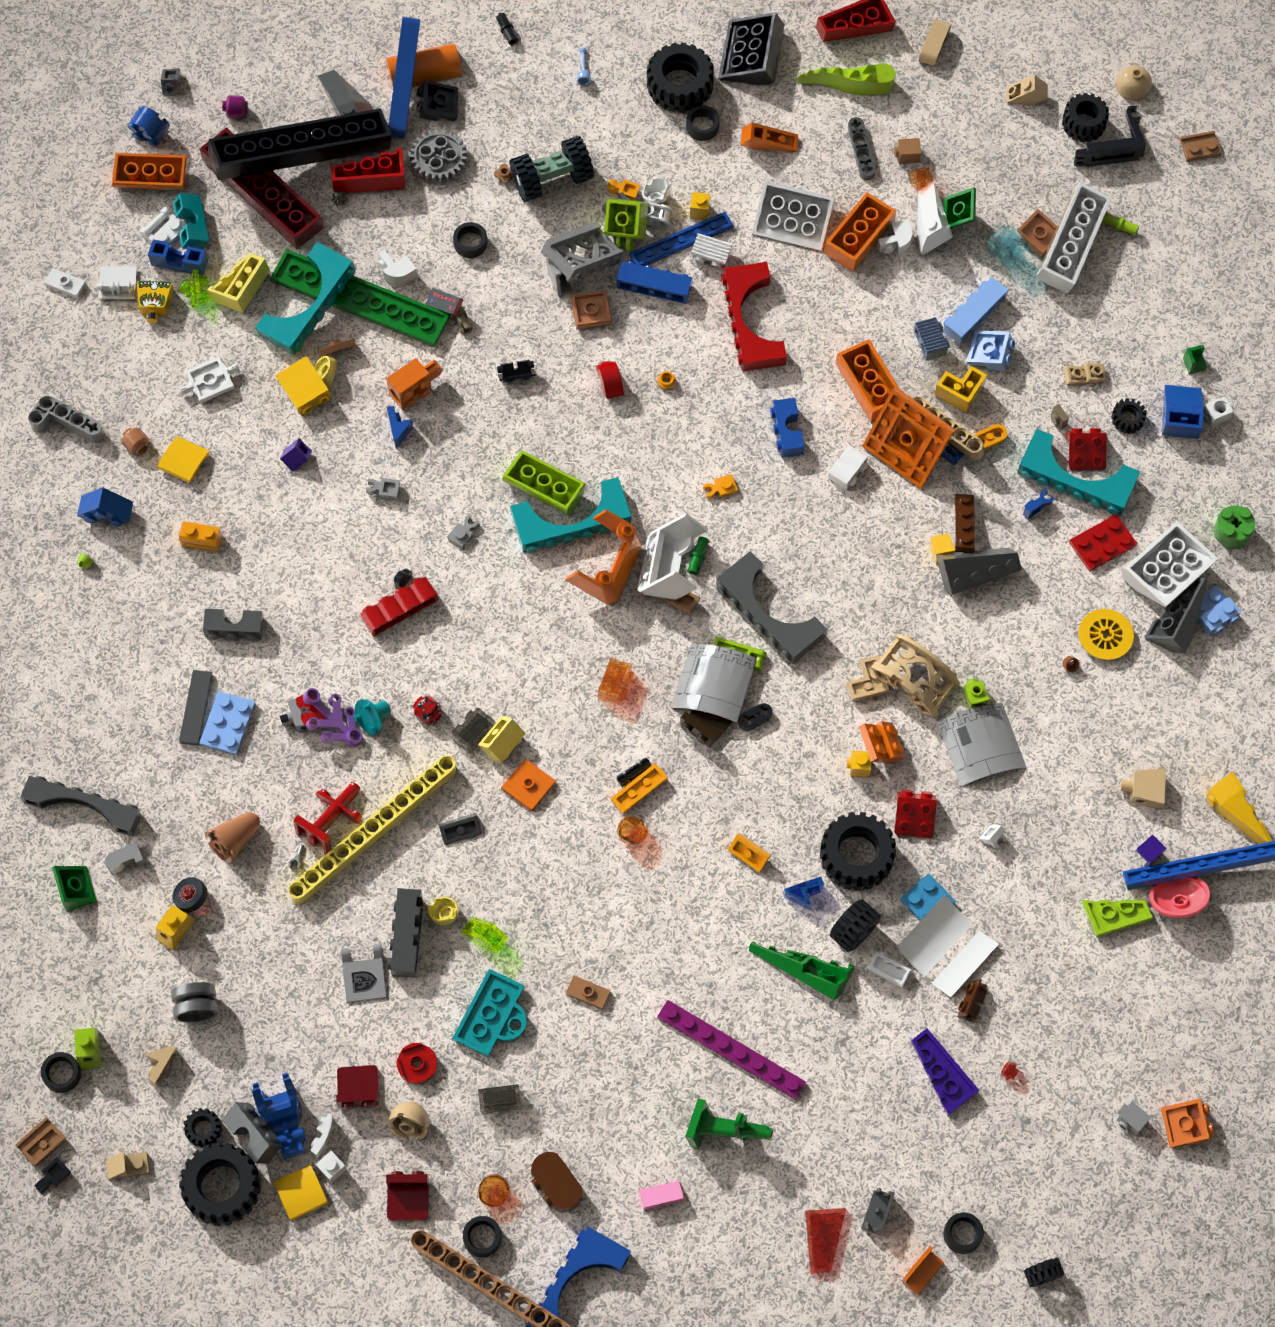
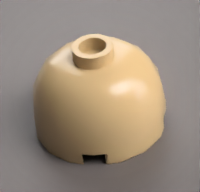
M1138 65L1128 66L1117 77V92L1124 99L1128 98L1131 101L1142 100L1148 96L1151 90L1152 78L1145 68Z
M405 1102L393 1109L387 1125H390V1131L400 1138L410 1140L408 1137L410 1135L418 1137L417 1140H421L427 1134L430 1121L427 1111L416 1102Z

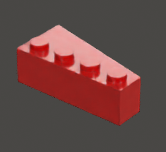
M402 147L397 148L395 152L388 153L386 151L380 153V156L370 158L368 156L364 157L362 161L355 162L353 160L331 166L334 194L406 189Z

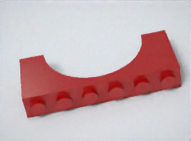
M767 262L724 268V275H721L722 286H726L727 290L724 291L725 301H729L730 305L727 307L729 318L732 317L733 320L731 322V331L736 335L734 346L735 349L739 350L737 361L738 365H742L743 371L784 366L787 362L784 341H770L755 335L745 325L741 316V308L747 297L760 288L770 286L771 277Z

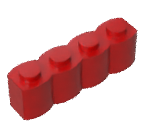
M419 577L413 580L410 586L397 589L394 595L384 596L379 600L378 604L366 606L360 613L361 619L374 637L438 601V594L427 577Z

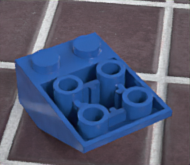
M1164 385L1162 435L1199 439L1203 429L1204 414L1202 388Z

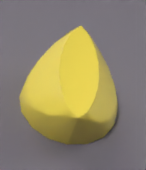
M323 356L317 361L314 368L326 387L330 389L336 372L337 360L332 357Z

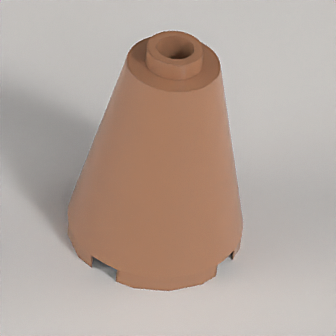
M247 812L205 832V837L209 836L210 842L208 844L213 852L221 860L226 858V863H231L260 828L261 820L257 814Z

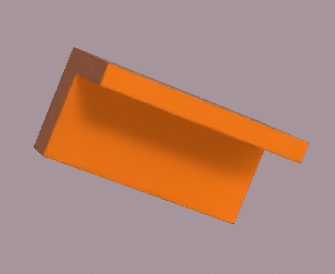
M931 1246L928 1247L902 1280L917 1295L944 1264L932 1252L933 1248Z

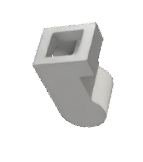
M136 842L108 854L105 858V865L114 874L120 873L125 867L135 863L138 868L146 865Z

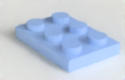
M218 691L199 742L200 746L237 755L255 707V701Z

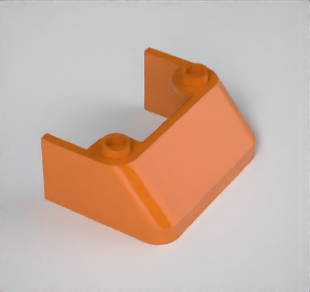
M606 509L595 515L593 520L617 533L618 538L623 541L610 571L602 570L592 579L578 570L567 576L565 580L601 602L611 605L619 600L640 554L642 545L633 525Z

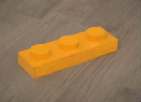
M655 763L611 798V802L624 815L667 781L668 776Z

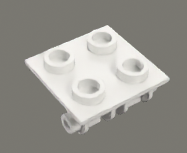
M100 267V280L97 283L98 299H135L137 267Z

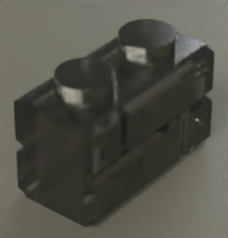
M478 707L474 711L470 710L466 714L463 724H458L452 731L453 741L469 754H472L479 746L478 744L495 725V720Z
M519 1084L478 1089L481 1114L510 1111L511 1108L513 1110L522 1109Z

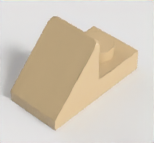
M169 1046L145 1054L147 1059L157 1064L150 1069L148 1074V1080L152 1085L159 1087L179 1053L176 1047Z
M121 1152L106 1159L108 1180L150 1174L147 1152L130 1155Z

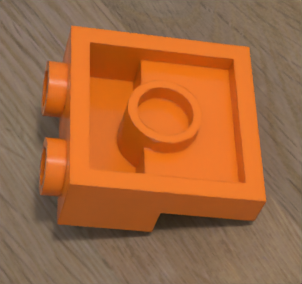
M881 721L876 725L864 723L859 726L871 762L895 764L905 758L904 748L898 740V731L893 723Z
M1201 1098L1161 1107L1170 1148L1213 1141L1212 1135H1215L1213 1124L1208 1123L1207 1118L1210 1115L1208 1103L1204 1104Z

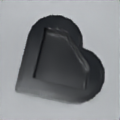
M407 568L398 571L394 577L395 589L405 587L411 579L413 572Z

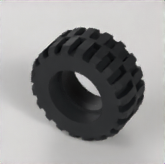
M681 42V44L671 43V46L665 45L661 47V51L657 50L649 60V65L647 66L648 93L653 97V101L656 104L660 103V107L663 109L669 108V111L672 112L679 110V113L685 112V110L690 111L696 106L703 105V101L707 102L710 94H712L714 85L713 63L711 58L707 54L705 55V51L701 48L697 49L692 44L689 46L686 45L687 43ZM684 70L693 74L696 79L685 85H677L669 82L665 76L672 71Z
M849 812L848 817H845V815L839 816L837 821L833 820L829 824V828L825 830L820 846L821 866L823 869H826V875L829 879L831 877L834 878L836 885L839 886L842 883L844 884V889L850 890V886L855 887V891H861L862 887H866L868 890L873 888V884L879 885L882 883L883 878H887L890 874L896 856L895 838H892L893 833L891 829L885 828L886 823L883 820L878 822L876 820L877 816L871 815V817H868L866 812H860V815H855V812ZM862 837L873 844L876 849V857L874 861L867 865H853L843 859L839 852V847L847 838Z
M221 1142L215 1143L213 1147H210L208 1144L203 1146L204 1150L201 1152L196 1150L193 1153L194 1157L191 1160L188 1158L185 1162L186 1168L182 1169L180 1174L182 1180L179 1181L180 1194L187 1208L196 1218L201 1219L202 1222L206 1224L210 1222L214 1226H220L221 1223L231 1225L232 1221L236 1219L238 1222L242 1220V1216L245 1213L249 1214L252 1211V1205L257 1204V1196L261 1192L260 1174L252 1158L240 1147L235 1148L233 1144L229 1143L222 1145ZM225 1166L234 1169L240 1180L236 1193L228 1200L222 1202H212L205 1198L201 1190V1184L206 1174L217 1167Z

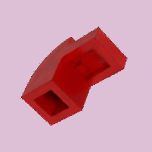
M604 361L600 365H596V372L601 380L603 394L606 399L624 395L623 384L616 361Z

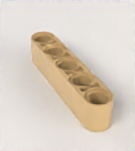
M919 396L912 398L955 429L949 441L951 445L973 460H979L984 456L985 451L981 439L924 398ZM961 436L965 437L963 440H957ZM973 447H979L976 451L971 450Z

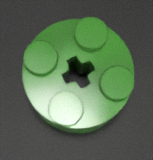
M1229 506L1222 509L1214 525L1216 540L1230 549L1243 547L1250 540L1255 529V519L1251 510L1241 506Z

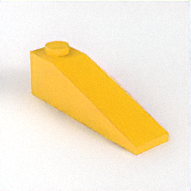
M1233 771L1209 789L1206 794L1207 802L1217 812L1258 844L1273 841L1263 822L1256 819L1254 811L1256 809L1253 804L1247 802L1244 797L1247 792Z

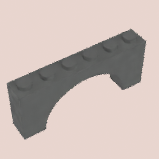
M749 551L716 578V589L721 595H726L729 598V603L732 607L738 608L742 612V616L746 621H751L755 625L754 627L760 635L764 634L768 638V643L780 651L785 661H790L794 664L827 636L828 629L815 616L802 623H784L766 614L758 605L753 593V584L756 577L762 572L763 563Z

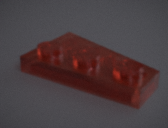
M846 1208L805 1211L810 1274L831 1273Z

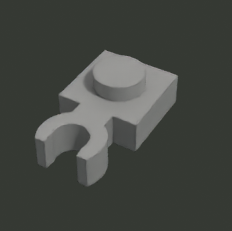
M381 478V483H378L374 479H368V485H373L374 487L371 489L366 488L367 494L374 495L379 493V498L398 500L400 480Z
M470 515L466 516L464 525L458 523L447 536L449 541L461 549L474 536L471 530H475L479 526V521L477 520L474 524L468 523L471 520Z

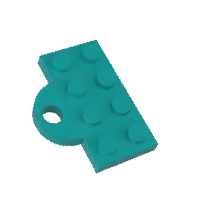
M488 969L452 1041L489 1058L497 1040L512 1042L520 1038L525 1032L527 1018L524 1010L517 1002L525 989V985ZM514 1021L521 1023V1028L517 1031L510 1028V1024Z

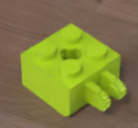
M607 199L604 233L608 236H616L615 243L619 249L623 248L624 237L626 238L627 252L633 251L634 239H645L648 202Z

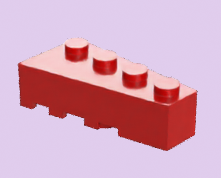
M860 0L818 17L815 28L822 41L827 42L891 32L896 21L885 0Z

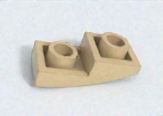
M1086 363L1085 366H1066L1064 369L1066 385L1096 384L1106 381L1104 364Z

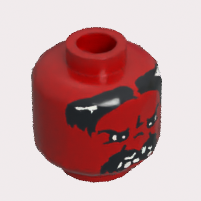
M421 696L413 705V713L425 724L436 723L442 716V713H440L442 706L431 696Z

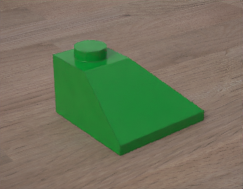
M975 187L944 197V212L950 229L975 221Z

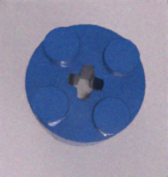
M142 106L137 109L127 127L133 132L132 136L140 141L143 138L147 140L150 146L156 148L169 129L170 124L165 118L161 120L158 117L159 113L153 109Z

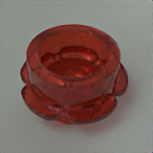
M1008 1061L1002 1068L1001 1075L1006 1080L1016 1077L1019 1071L1016 1068L1017 1063Z

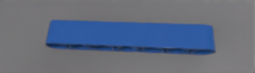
M402 17L388 124L393 137L405 138L420 27V19Z

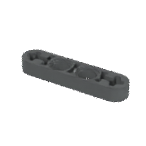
M854 117L848 122V132L858 172L862 179L870 180L875 176L876 168L863 120ZM853 124H856L857 126H859L857 133H856L855 126H853ZM861 138L864 140V143L857 144L855 140ZM865 153L868 155V158L861 159L859 154ZM866 164H867L868 171H870L869 174H867V172L865 171V165H866Z

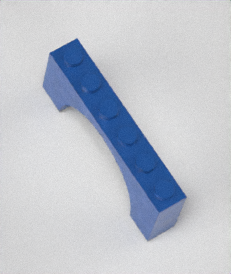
M587 1227L585 1231L581 1230L576 1239L578 1241L575 1249L571 1248L566 1256L568 1260L564 1267L560 1266L555 1275L557 1278L555 1284L549 1285L544 1294L547 1296L544 1303L540 1302L538 1305L559 1318L558 1304L561 1293L566 1284L575 1275L596 1267L610 1268L621 1273L631 1256V1251L590 1227ZM545 1315L537 1316L535 1322H543Z

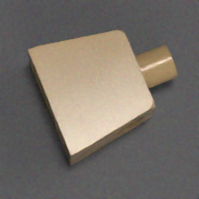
M1166 769L1136 770L1131 776V781H1120V791L1131 792V803L1162 810L1165 804Z

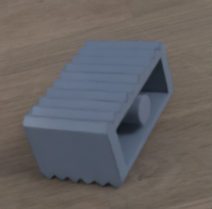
M936 317L915 322L913 330L925 360L928 361L946 356L950 345L948 338L943 336L942 323L938 322Z

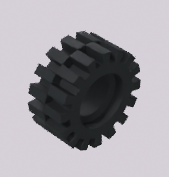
M1126 398L1125 402L1122 399L1115 405L1111 419H1113L1112 424H1116L1115 428H1120V432L1123 433L1126 430V434H1129L1130 431L1133 434L1136 430L1139 431L1143 427L1147 411L1144 410V405L1140 406V401L1135 403V399L1132 398L1129 401V398ZM1131 411L1135 414L1136 419L1134 421H1127L1122 417V413Z
M198 1108L196 1112L195 1110L191 1111L192 1114L187 1115V1120H184L185 1127H183L188 1141L193 1143L194 1146L197 1147L198 1145L201 1148L208 1144L211 1146V1143L215 1144L217 1142L216 1139L221 1136L220 1132H222V1124L218 1116L207 1108L205 1110ZM200 1121L210 1123V1131L205 1135H199L195 1132V1126Z
M1059 1258L1045 1260L1024 1270L1030 1287L1048 1283L1065 1274Z

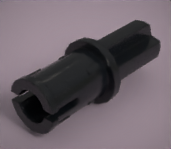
M498 13L496 19L501 27V33L505 35L509 45L517 43L519 39L513 30V24L509 22L505 13Z

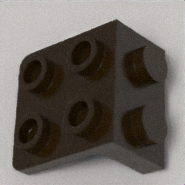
M692 710L689 714L685 711L680 717V726L683 730L691 733L701 744L709 748L713 746L733 723V721L699 710Z

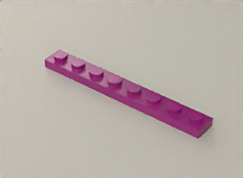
M669 1000L666 1001L657 1016L661 1021L794 1100L798 1098L806 1084V1081Z

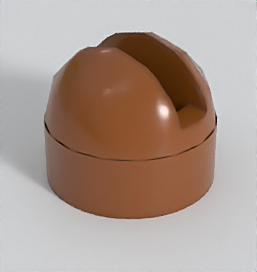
M1073 656L1063 659L1062 664L1066 671L1071 673L1077 671L1079 668L1078 659Z

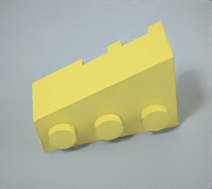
M249 253L233 267V270L227 276L223 275L220 278L221 281L214 287L210 286L207 291L213 302L244 313L269 274L270 269L265 258Z

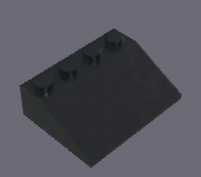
M776 12L729 20L719 80L753 85L775 82L785 26Z

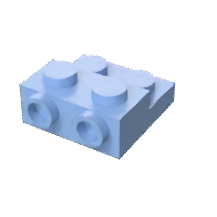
M975 330L967 359L968 365L986 366L988 370L1005 371L1006 366L1011 364L1010 351L1015 349V340L1010 332Z
M1215 585L1204 593L1197 623L1208 636L1213 633L1217 635L1225 628L1226 624L1232 625L1239 619L1241 610L1230 597L1226 598Z

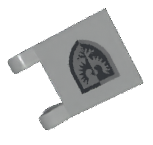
M380 944L373 945L374 959L351 962L349 949H341L347 1003L387 998Z

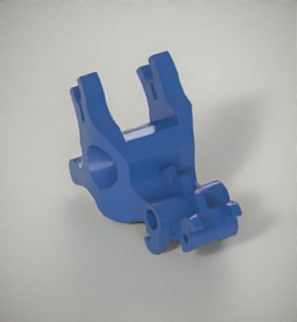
M288 1073L282 1074L286 1092L265 1098L263 1090L261 1091L258 1082L253 1083L252 1089L260 1117L266 1121L267 1127L277 1135L278 1141L282 1144L280 1149L284 1160L304 1154L302 1142L307 1141L303 1128H299L302 1106Z

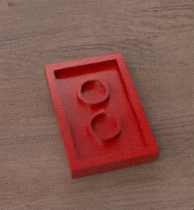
M1117 514L1069 540L1070 545L1089 572L1137 546L1136 540Z

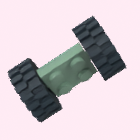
M578 135L561 141V153L555 152L549 157L535 159L534 162L529 157V154L509 160L513 181L524 202L542 196L540 182L566 173H570L575 184L593 179L592 160L581 136Z

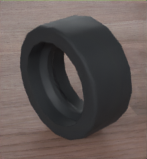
M701 105L692 108L688 112L686 130L693 139L707 141L717 135L720 119L716 110L712 107ZM705 116L713 121V126L706 130H700L694 127L692 122L697 117Z
M468 222L461 224L453 234L454 249L465 258H476L482 255L488 244L485 229L478 223ZM466 233H476L481 237V242L475 247H464L460 244V237Z
M56 1052L43 1061L41 1078L51 1091L64 1093L74 1089L79 1083L81 1068L78 1061L71 1054ZM58 1061L68 1062L73 1068L72 1077L63 1084L54 1083L49 1077L50 1068Z
M966 1212L956 1213L950 1217L943 1232L944 1241L952 1251L960 1254H967L976 1250L982 1242L984 1235L983 1225L980 1220L973 1214ZM966 1221L974 1227L976 1232L975 1239L969 1245H960L952 1238V1227L957 1222Z
M477 1216L466 1223L462 1239L465 1248L470 1254L476 1257H488L499 1249L502 1243V1232L499 1224L494 1219L488 1216ZM478 1225L489 1226L495 1234L493 1243L485 1249L475 1247L470 1240L472 1229Z

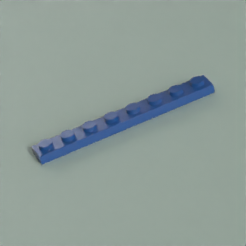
M1275 841L1122 871L1123 879L1127 890L1271 862L1275 861Z

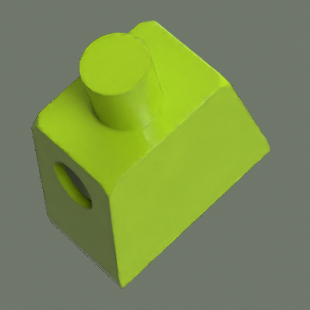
M95 1027L74 1030L76 1059L81 1070L102 1068L99 1030Z

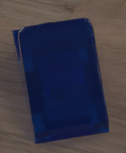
M822 877L785 888L783 892L784 898L810 910L811 903L807 894L813 896L821 892L824 886Z

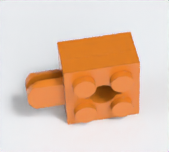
M417 358L413 359L386 378L389 396L401 410L406 407H412L416 400L429 395L432 390L431 381L442 374L443 368L436 360L423 366Z

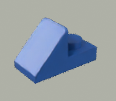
M394 406L387 407L395 447H399L413 429L412 419L401 421L399 412H395Z

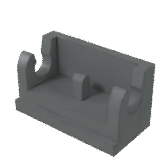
M881 1188L873 1191L861 1229L879 1236L882 1234L895 1195L892 1191H888V1193L883 1192Z

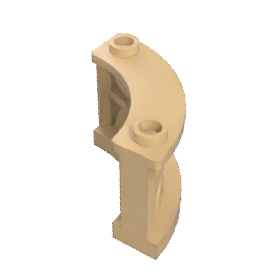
M897 634L895 641L878 662H874L871 669L878 680L891 685L897 690L902 688L907 692L908 695L906 697L917 707L920 713L936 718L939 714V707L955 686L960 685L957 674L949 669L932 652L915 642L912 637ZM900 647L909 651L907 654L903 651L900 652L902 659L895 655ZM892 659L894 663L887 667L886 665ZM907 664H925L928 670L929 682L917 681L914 684L910 682L911 671ZM904 670V671H905V676H902V675L899 674L898 672H899V671L902 672V671ZM940 677L946 682L941 691L935 687L944 684L940 682ZM920 686L926 687L924 688V693L919 689Z

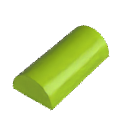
M523 450L519 452L502 476V480L505 483L567 515L574 511L586 487V483Z

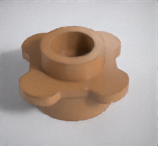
M502 164L500 169L494 172V176L501 182L508 183L512 178V171L508 168L507 164Z

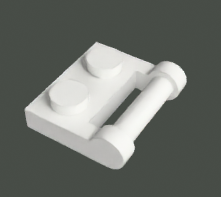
M163 207L160 210L161 213L146 228L143 227L139 232L151 243L155 239L170 242L172 245L180 237L179 233L186 223L176 218L168 208ZM165 218L169 219L154 235L151 234Z

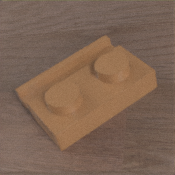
M1215 131L1180 137L1187 162L1220 156L1222 154Z
M45 1117L15 1145L37 1167L64 1143L67 1138Z

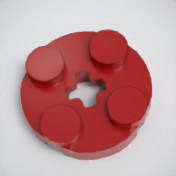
M411 1043L401 1050L396 1065L400 1076L406 1082L422 1084L429 1081L435 1075L437 1058L430 1047L422 1043ZM414 1059L423 1062L420 1068L411 1066L414 1063Z

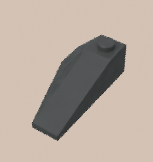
M335 70L318 75L337 116L373 110L371 104Z
M1199 577L1171 605L1164 608L1165 613L1160 618L1156 617L1144 638L1171 652L1186 653L1194 637L1208 580Z

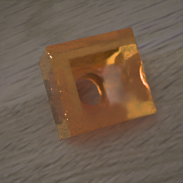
M921 167L907 172L911 186L918 187V189L928 186V183L933 181L929 167Z

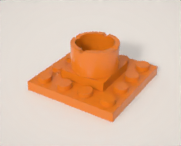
M895 387L889 394L862 447L921 489L930 477L955 429Z

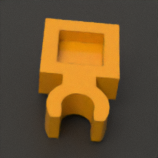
M732 474L714 479V485L710 483L703 485V490L710 489L712 491L706 494L707 499L713 498L715 494H719L720 498L738 493Z

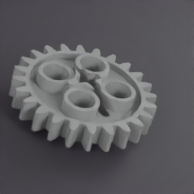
M436 129L434 134L429 130L428 136L422 133V139L417 137V143H412L413 148L410 149L411 167H414L415 173L419 172L420 178L425 175V181L432 178V183L436 179H439V182L442 183V179L445 178L449 182L450 176L455 179V173L460 175L461 169H465L468 154L466 145H463L462 139L458 140V135L452 137V131L445 134V129L441 133Z

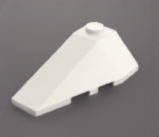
M934 182L918 191L917 243L922 255L953 238Z

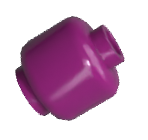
M228 95L226 101H223L222 111L226 112L227 118L243 119L244 115H247L248 101H245L243 96Z

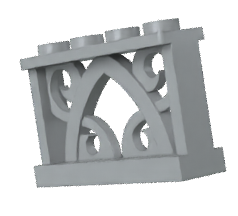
M596 221L547 239L540 253L544 257L548 256L567 277L566 280L571 282L579 280L586 275L590 276L599 270L603 271L612 265L616 266L620 263L624 251L619 249L600 229L601 225ZM576 246L592 249V258L589 259L575 255Z

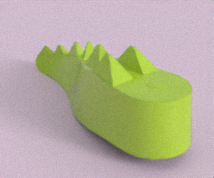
M886 63L848 69L821 67L801 74L796 80L799 84H819L850 94L884 95L892 90L896 72L891 65Z

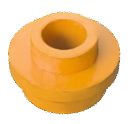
M665 371L658 376L657 382L661 388L671 389L675 386L676 378L671 372ZM665 379L670 380V382H668V383H665V382H663V381H664Z

